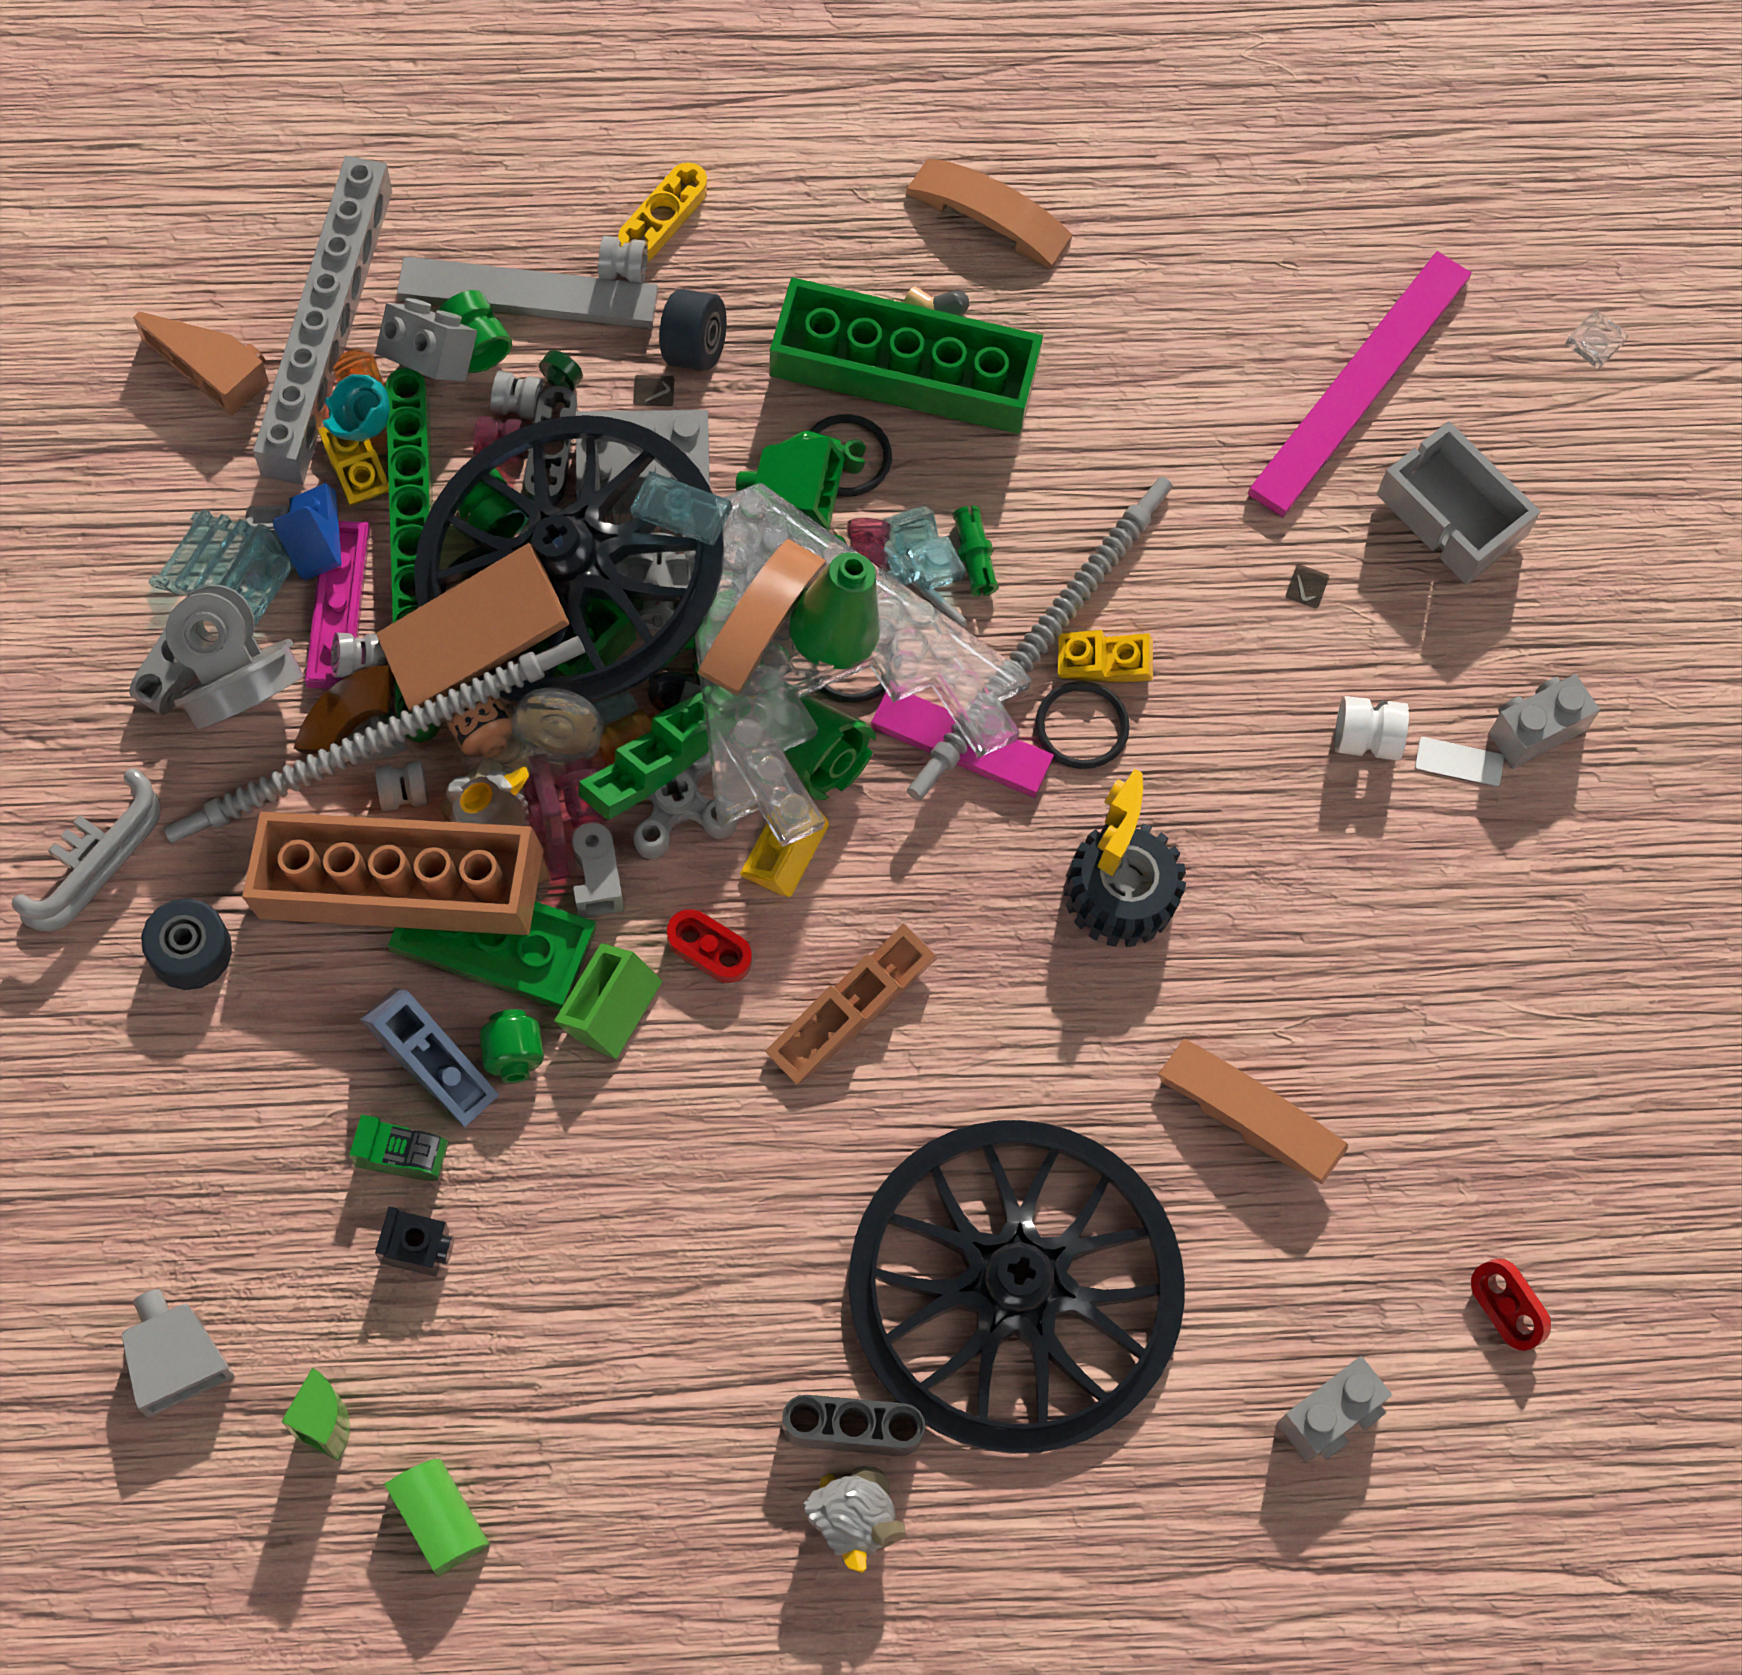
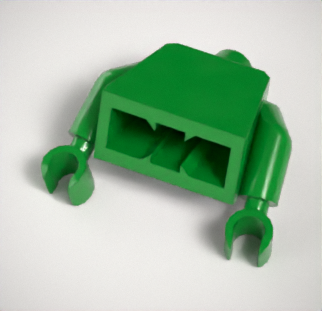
M802 431L780 444L766 446L762 450L757 471L738 472L735 482L736 492L740 497H752V503L763 516L764 522L782 536L810 551L814 548L820 550L819 556L827 560L826 566H828L837 555L829 553L827 548L835 547L845 552L847 544L840 535L835 534L824 538L821 536V532H829L842 469L852 474L861 472L866 461L857 457L864 456L866 446L859 439H852L844 446L841 445L839 439L811 431Z

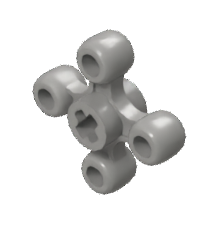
M715 746L704 754V757L698 759L676 778L647 797L654 806L653 813L636 827L633 835L634 846L637 852L644 858L658 859L662 857L669 849L672 827L675 824H682L689 819L697 821L703 826L707 834L717 839L727 838L736 830L738 813L734 804L722 798L707 799L697 789L698 780L710 773L715 766L717 760ZM676 793L678 798L682 800L674 802L672 796L668 795ZM717 816H723L727 818L724 821L714 820V818ZM651 836L658 838L654 842H649L645 839Z

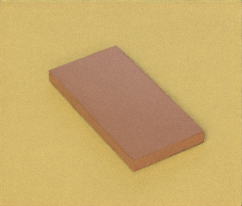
M528 543L377 632L376 635L408 710L413 712V706L418 705L420 708H424L426 700L434 703L437 701L436 696L438 694L444 697L448 696L450 689L455 691L460 689L462 683L467 685L472 682L473 678H479L484 673L491 671L568 626L569 621L536 548Z

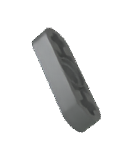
M553 386L544 390L538 399L534 423L553 419L552 409L555 408L558 402L564 403L565 407L561 409L560 417L576 416L578 405L575 394L563 386ZM574 439L560 440L564 447L559 453L555 455L545 454L546 468L550 469L551 485H549V491L553 506L558 504L565 494ZM531 448L528 454L524 484L527 497L535 502L533 448Z

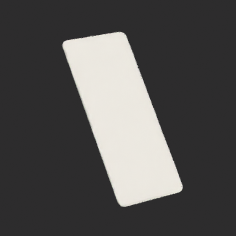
M1421 737L1415 767L1424 771L1499 786L1504 755Z

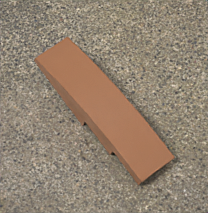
M903 923L871 956L867 954L835 987L830 985L765 1052L796 1085H799L871 1023L938 956Z
M1185 1038L1158 1073L1161 1083L1198 1102L1203 1113L1240 1132L1245 1143L1320 1184L1325 1182L1349 1148L1345 1141L1301 1109L1236 1067Z

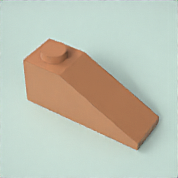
M140 311L133 316L141 339L230 416L238 412L269 384L264 367L266 360L252 344L244 346L232 335Z

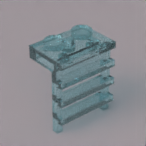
M203 509L200 513L194 512L190 518L194 523L158 576L152 575L148 583L154 588L188 596L196 589L208 585H221L231 588L241 594L250 605L256 626L294 567L284 546L264 524L258 523L255 527L251 526L244 519H239L238 522H235L227 515L221 514L219 517H215L209 511Z

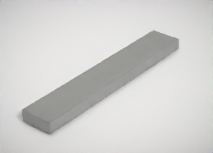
M406 256L403 257L397 289L398 301L405 302L406 298H412L431 305L440 306L460 292L479 290L483 293L494 312L653 329L658 297L657 284H639L621 280H607Z

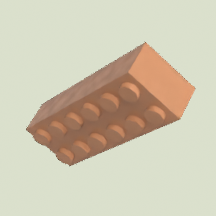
M260 812L242 898L259 919L529 935L544 849L531 826Z

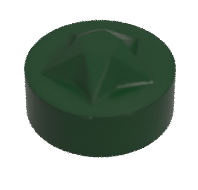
M548 351L539 363L541 373L552 386H563L574 391L583 379V373L579 365L568 355L560 351Z

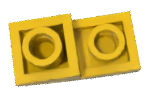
M325 427L318 429L322 444L350 506L389 492V482L370 440H344L335 437Z
M1102 630L1062 633L1058 637V675L1060 678L1094 682L1153 681V639L1150 633L1106 637Z
M1135 768L1125 783L1119 779L1115 782L1104 801L1105 804L1110 806L1104 822L1109 827L1097 848L1104 851L1098 868L1111 876H1114L1123 860L1140 815L1143 797V774Z

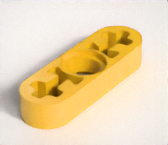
M688 162L674 167L620 228L618 239L622 246L625 242L629 243L630 239L640 240L645 234V240L648 244L647 262H649L705 199L707 195V175L704 169L695 163ZM692 180L696 182V187L688 185L681 192V182L685 184L690 183ZM659 206L670 207L675 212L671 219L665 221L655 219L651 213ZM645 225H646V227L649 229L646 233H645Z

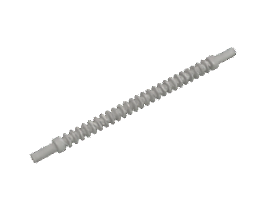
M1159 477L1137 505L1133 504L1128 507L1122 516L1123 519L1117 521V528L1110 530L1109 536L1104 537L1102 540L1103 545L1096 547V554L1089 555V562L1083 563L1081 566L1082 571L1075 573V580L1068 581V589L1061 590L1060 597L1053 600V606L1046 609V615L1039 617V624L1032 626V633L1025 634V642L1018 643V651L1010 653V660H1005L1002 664L1003 669L996 670V678L989 679L988 687H984L980 691L981 696L974 697V706L966 707L967 715H960L958 718L959 724L951 726L952 733L944 734V742H938L931 750L930 755L932 759L907 788V793L913 799L921 801L944 771L952 770L960 761L959 754L967 752L966 745L974 743V735H981V726L989 725V717H995L997 714L996 708L1004 706L1003 699H1009L1012 695L1011 690L1018 689V681H1023L1026 678L1025 672L1033 670V663H1038L1041 659L1040 654L1047 653V645L1054 644V636L1062 634V627H1067L1069 619L1075 618L1076 610L1083 608V601L1090 599V592L1097 590V584L1104 582V575L1111 573V566H1116L1119 562L1118 558L1125 556V549L1132 547V540H1137L1140 536L1139 532L1145 531L1152 521L1151 514L1173 488L1168 479Z
M576 636L537 655L532 651L519 657V663L515 664L513 661L508 662V668L505 670L497 667L495 675L486 672L484 673V680L480 681L478 678H473L471 686L462 683L460 691L456 692L454 689H450L448 691L449 696L447 697L438 694L436 702L432 703V701L426 700L424 708L415 705L413 706V712L410 714L407 711H402L400 719L391 716L387 725L383 722H378L376 730L367 727L365 735L362 736L357 732L353 736V741L344 738L342 739V745L339 747L335 743L331 744L329 752L320 749L318 757L309 754L306 757L307 762L305 763L301 760H296L294 768L285 765L283 773L280 774L277 771H273L270 779L262 776L257 785L251 781L248 783L247 790L238 787L236 795L227 792L224 795V800L216 797L206 802L203 810L164 827L165 834L168 840L174 843L211 825L215 828L226 825L230 822L231 816L239 819L243 810L251 813L253 805L262 808L264 807L265 800L272 803L275 802L277 794L286 797L288 789L297 792L300 789L299 784L301 783L305 786H310L312 778L321 781L323 773L326 772L329 775H333L335 767L344 770L347 767L346 763L349 761L354 765L357 764L359 756L368 759L370 751L374 750V752L379 754L382 752L383 745L392 748L394 746L393 741L396 739L403 743L405 735L409 734L415 737L417 736V730L420 728L426 732L429 730L430 723L439 726L441 718L445 717L446 720L450 721L453 718L452 714L454 712L463 715L465 707L474 710L478 701L487 704L489 696L498 699L500 691L504 690L506 693H510L512 691L511 686L515 684L522 688L524 680H528L531 683L544 677V671L585 653L584 646L580 638Z

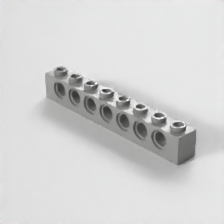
M345 155L253 450L262 477L304 485L319 436L318 429L322 426L327 409L325 399L331 396L392 195L387 163Z

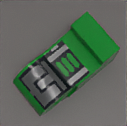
M361 1114L349 1156L357 1168L425 1181H437L449 1142L435 1134L412 1131L406 1127L381 1122L380 1118Z

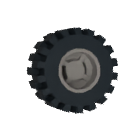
M1143 823L1141 829L1135 828L1114 876L1109 875L1098 868L1104 851L1097 848L1109 827V825L1105 824L1101 833L1096 829L1088 834L1085 843L1081 842L1076 850L1064 884V895L1069 896L1066 907L1069 914L1077 912L1078 915L1074 923L1080 930L1086 925L1091 929L1088 935L1090 938L1097 941L1099 936L1103 935L1108 937L1106 945L1114 947L1117 946L1120 939H1125V946L1132 947L1136 946L1140 938L1146 943L1155 937L1157 931L1161 933L1167 927L1185 892L1186 882L1182 881L1186 874L1184 863L1176 864L1180 852L1176 846L1170 849L1166 846L1169 838L1162 832L1157 837L1150 833L1152 826Z

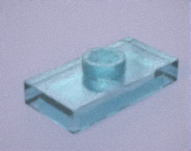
M649 471L630 507V511L636 518L714 546L733 506L728 499Z

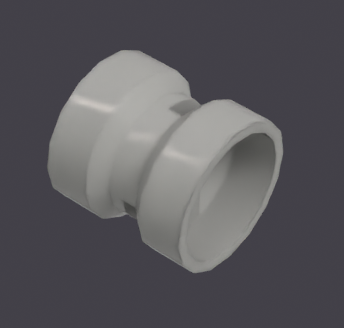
M603 236L598 261L599 278L613 280L620 273L621 277H626L629 282L642 284L647 267V241L633 239L629 243L625 242L622 246L617 237Z
M498 371L492 387L491 413L506 416L508 413H516L521 419L535 421L538 399L543 392V379L528 376L523 380L515 378L512 373Z
M337 632L334 634L331 647V669L334 677L345 678L366 668L385 665V653L376 634H366L363 638H354L351 633Z
M421 761L409 762L404 768L393 769L390 766L375 768L382 812L397 810L403 804H411L413 807L428 805L426 782ZM402 777L405 779L407 795H404Z

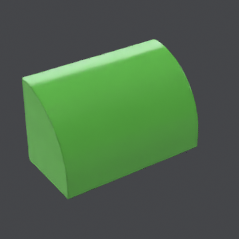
M601 943L554 1022L586 1046L608 1057L617 1059L663 981L634 952Z
M312 1368L281 1422L295 1439L339 1461L349 1439V1415L344 1403L328 1380L319 1371Z
M433 1459L421 1463L384 1483L431 1568L438 1577L490 1545L441 1459Z

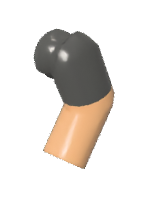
M916 286L911 288L903 302L959 316L964 315L970 304L968 296L962 291H950L931 297Z

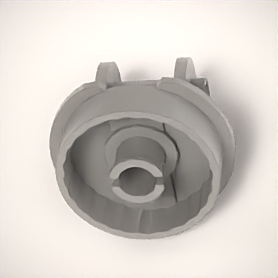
M221 585L204 586L190 593L174 607L166 623V640L172 654L183 665L193 669L199 679L198 682L182 691L183 695L173 700L176 706H184L196 729L208 727L242 713L248 708L264 702L303 677V673L290 650V647L294 645L291 638L260 650L253 636L255 621L250 605L237 591ZM203 621L213 623L217 628L218 635L209 633L205 629Z

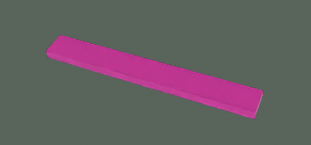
M1436 251L1250 486L1248 495L1284 518L1467 284L1472 272L1439 251Z

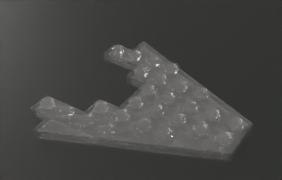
M762 483L716 500L724 529L725 554L717 595L708 610L707 617L695 634L699 667L747 588L786 539L827 560L820 574L839 554L858 552ZM692 510L683 513L681 521L683 537L696 538V526ZM685 551L688 583L694 568L696 551ZM873 564L876 572L880 637L872 655L860 665L840 670L833 669L834 665L819 661V665L808 661L796 650L789 635L790 612L763 652L760 664L738 696L700 675L717 820L723 826L756 810H760L782 847L823 829L824 817L782 752L814 738L818 731L816 723L799 697L871 667L893 703L932 686L977 757L980 758L1017 741L1020 731L1000 701L1027 690L1032 680L1028 674L941 613L930 602L922 599Z

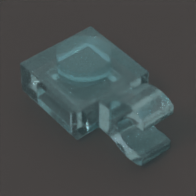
M943 536L908 546L906 555H897L888 559L887 563L891 570L884 572L883 576L890 589H898L918 581L923 591L963 580L966 569L948 536Z

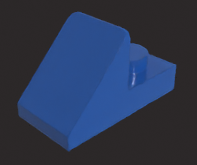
M324 483L289 498L290 512L273 519L272 523L300 578L306 581L342 566L336 490Z

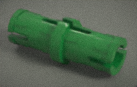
M972 505V514L969 515L968 506H964L953 513V520L956 523L961 544L958 549L959 559L965 562L971 594L979 597L981 595L979 588L982 587L983 596H987L999 589L991 560V555L994 551L992 542L986 539L980 508Z

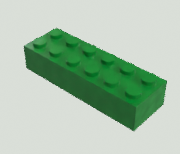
M791 277L770 347L769 376L1021 434L1039 363L1043 335Z

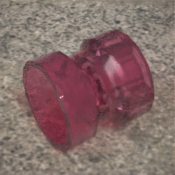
M478 416L474 430V456L497 439L522 428L523 421L508 419L503 423L495 422L492 417ZM522 453L505 462L519 464Z
M873 518L849 520L847 522L846 536L850 540V547L845 553L854 552L861 554L870 560L876 573L885 572L888 569V554L885 552V543L890 540V524Z

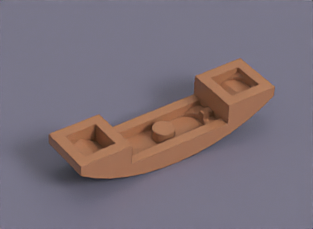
M927 159L906 191V194L940 212H943L948 205L1016 241V252L1049 269L1053 268L1072 239L1073 234L1038 204L1006 184L962 165L942 160Z
M786 539L765 563L739 600L705 656L697 674L738 696L760 664L763 652L800 597L816 580L826 565L827 560Z

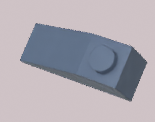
M393 988L359 1019L383 1047L462 1127H466L499 1096L497 1091L407 990Z

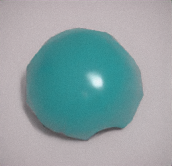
M352 374L338 382L331 396L325 399V404L329 410V418L324 420L323 424L335 437L350 441H367L377 436L387 425L390 412L388 392L381 382L369 375Z

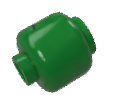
M509 1009L496 1012L489 1017V1022L484 1024L479 1032L484 1068L488 1073L501 1076L503 1082L517 1083L529 1079L530 1072L537 1069L544 1061L539 1023L535 1019L526 1016V1012L523 1010Z

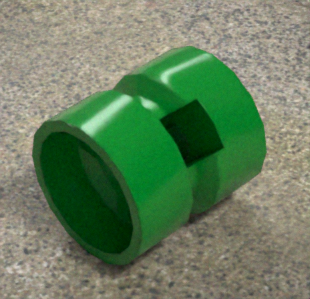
M479 290L460 292L445 301L437 310L459 315L462 317L461 324L477 330L468 373L486 371L496 366L510 353L513 346L512 339L502 323L495 318L492 307Z
M496 468L489 473V475L507 485ZM478 482L457 510L461 518L468 517L467 523L494 536L513 538L522 530L528 520L520 510L481 482Z

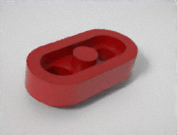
M695 909L679 911L669 920L667 925V942L670 949L677 956L723 983L740 981L750 971L752 965L751 948L748 942L735 932ZM688 931L695 932L699 936L692 943L685 942L681 937ZM731 955L737 959V963L732 967H726L720 963V960L724 956Z
M1495 1258L1479 1265L1474 1270L1471 1277L1473 1295L1503 1340L1512 1348L1521 1351L1531 1350L1544 1343L1551 1332L1550 1316L1518 1268L1508 1260ZM1496 1275L1504 1278L1506 1282L1505 1289L1497 1285ZM1524 1315L1532 1319L1534 1324L1533 1330L1525 1326L1523 1321Z

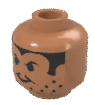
M493 696L488 697L487 704L478 701L474 710L465 707L463 715L454 712L452 720H447V726L462 752L469 756L483 755L486 759L493 758L507 749V740L512 736L515 729L514 721L500 697L495 699Z

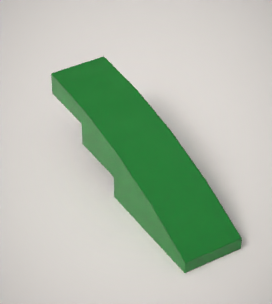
M716 684L652 717L650 732L616 749L614 764L579 781L578 796L607 820L612 819L646 799L689 768L733 730L750 713L751 706L739 696Z

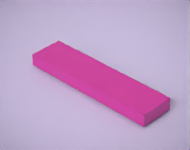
M338 521L342 566L320 574L317 578L305 678L307 688L329 689L343 679L334 677L332 674V640L337 632L351 633L354 638H358L370 538L369 522Z
M889 684L871 721V728L931 753V750L938 742H944V734L952 733L951 726L959 724L958 718L960 714ZM981 726V735H974V743L966 745L967 752L965 754H959L960 761L957 765L1035 798L1053 761L1054 754L988 726Z

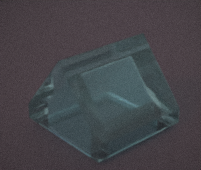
M926 506L883 519L898 558L940 545L934 512Z

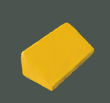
M780 798L744 864L740 875L779 895L791 897L829 826V821L816 805Z

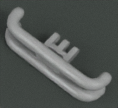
M134 768L128 769L125 772L124 782L131 787V795L135 799L106 834L79 815L73 821V824L79 831L85 834L83 838H79L66 829L60 837L73 849L68 853L64 848L55 843L49 848L48 852L70 868L72 872L54 893L45 900L34 901L23 894L16 895L13 898L12 908L20 914V919L26 926L37 931L53 932L71 923L154 829L159 820L161 806L158 796L152 789L151 782L142 772Z

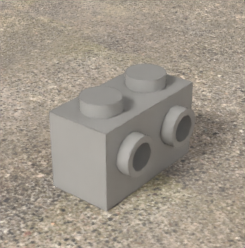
M406 298L405 304L386 303L375 354L436 380L466 381L477 330L461 324L462 317L445 311L431 312V304L421 300Z
M1576 674L1562 681L1558 677H1554L1539 686L1535 691V695L1525 700L1521 696L1515 697L1498 709L1499 716L1490 729L1489 735L1512 769L1584 733L1598 715L1600 708Z
M1360 1356L1288 1411L1276 1424L1306 1463L1319 1453L1327 1460L1349 1443L1344 1434L1351 1428L1359 1424L1363 1430H1366L1387 1413L1381 1405L1392 1396V1393L1365 1359Z

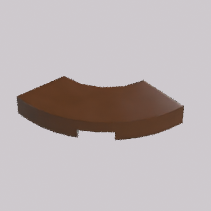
M375 666L357 671L329 688L306 716L293 749L302 754H318L320 749L329 752L331 744L335 743L338 747L341 746L342 739L348 738L353 730L362 722L373 716L387 714L395 681L391 667Z

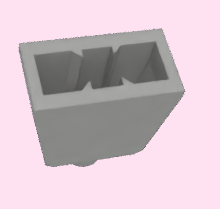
M161 1289L145 1292L133 1300L142 1323L125 1330L122 1333V1340L135 1402L138 1409L147 1418L235 1377L221 1352L187 1303L169 1310Z

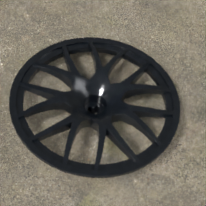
M566 416L540 421L517 429L482 449L464 464L446 484L434 502L420 535L414 566L415 592L419 608L441 595L440 584L470 578L528 543L537 550L569 621L568 626L552 635L549 649L571 639L575 631L596 670L572 676L552 677L558 667L557 665L544 671V677L531 683L528 680H524L522 688L515 684L511 686L512 691L510 693H506L504 690L500 691V697L521 704L543 707L573 706L582 702L525 700L537 692L554 690L572 694L586 703L598 702L621 694L643 683L662 670L680 654L699 630L717 595L723 572L725 546L720 511L712 490L698 467L682 450L656 432L630 421L604 416ZM585 438L586 472L584 485L579 500L562 510L553 506L550 497L544 444L560 440ZM596 439L619 443L641 452L634 461L600 489V467ZM533 448L535 502L489 475V473L508 459ZM653 460L665 468L678 482L679 485L668 496L639 517L619 525L605 522V516ZM478 482H481L520 510L529 519V527L527 531L511 539L484 532L454 515L465 497ZM687 496L693 512L696 538L649 534ZM449 525L473 542L492 552L439 571L441 550ZM561 536L564 544L556 547L553 544V540ZM696 551L695 564L687 588L666 587L641 582L618 572L615 567L616 564L629 555ZM591 597L612 601L630 620L645 641V644L627 657L605 667L592 641L585 618ZM630 599L681 602L669 620L652 637ZM496 668L489 671V673L495 675ZM484 675L480 676L478 679L480 681L484 680Z
M997 1120L973 1124L951 1131L925 1144L896 1167L875 1192L861 1219L850 1258L848 1288L851 1315L857 1338L865 1357L879 1381L898 1403H905L917 1408L925 1419V1425L937 1433L961 1444L986 1451L1008 1454L1042 1453L1063 1449L1087 1441L1108 1430L1126 1417L1156 1384L1173 1354L1181 1329L1185 1305L1184 1270L1176 1235L1164 1208L1150 1187L1136 1171L1115 1153L1086 1136L1048 1123L1026 1120ZM1026 1146L1049 1150L1021 1207L1018 1205L993 1147ZM983 1150L1003 1209L1005 1225L999 1235L979 1232L964 1215L940 1169L941 1165L959 1156ZM1058 1154H1063L1081 1162L1100 1174L1102 1178L1075 1221L1060 1236L1040 1237L1032 1222L1042 1187ZM931 1173L942 1204L955 1231L895 1214V1211L907 1194L925 1176ZM1108 1183L1112 1184L1127 1200L1144 1227L1079 1239L1096 1210ZM890 1224L918 1234L960 1254L967 1270L956 1279L929 1280L876 1268L880 1244L887 1225ZM1149 1238L1156 1261L1158 1284L1127 1289L1104 1290L1080 1286L1067 1271L1072 1261L1086 1255ZM1019 1262L1027 1264V1273L1034 1275V1279L1027 1278L1023 1285L1015 1284L1014 1275L1007 1272L1008 1268L1016 1269ZM876 1280L903 1290L937 1299L886 1333L878 1307ZM1158 1295L1155 1322L1145 1349L1096 1307L1126 1303ZM959 1309L977 1313L976 1332L955 1356L921 1383L903 1364L892 1346V1343L914 1329L953 1310ZM1074 1316L1114 1340L1138 1358L1139 1361L1128 1376L1113 1391L1106 1393L1083 1372L1065 1351L1054 1333L1056 1317ZM1014 1334L1030 1348L1035 1373L1037 1423L1013 1424L988 1420L989 1391L996 1353L999 1345ZM981 1353L978 1381V1417L949 1405L929 1391V1389L950 1377ZM1048 1359L1078 1386L1096 1398L1098 1402L1077 1413L1047 1421L1049 1391Z

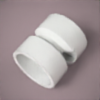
M1343 696L1338 710L1335 729L1336 753L1362 756L1369 749L1375 758L1400 761L1404 753L1408 733V704L1380 701L1376 707H1373L1370 699Z

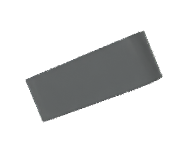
M806 1394L790 1399L782 1414V1429L786 1439L793 1445L804 1448L906 1456L915 1452L921 1445L926 1428L925 1419L921 1412L914 1406L905 1403ZM799 1410L811 1411L817 1417L818 1425L809 1432L797 1431L790 1422L793 1414ZM851 1414L860 1416L867 1424V1430L857 1437L846 1435L842 1432L839 1425L843 1417ZM896 1419H905L913 1424L916 1435L908 1441H899L891 1436L888 1426Z

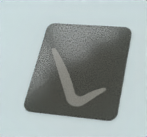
M636 375L633 403L644 406H673L675 378L662 375Z
M1297 564L1285 595L1286 598L1318 608L1329 580V575Z

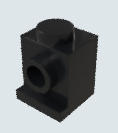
M389 1206L375 1254L380 1264L436 1277L440 1263L447 1265L450 1260L454 1236L448 1235L449 1228L444 1221L402 1212L398 1208ZM412 1233H419L425 1236L423 1243L417 1247L407 1244L408 1237Z

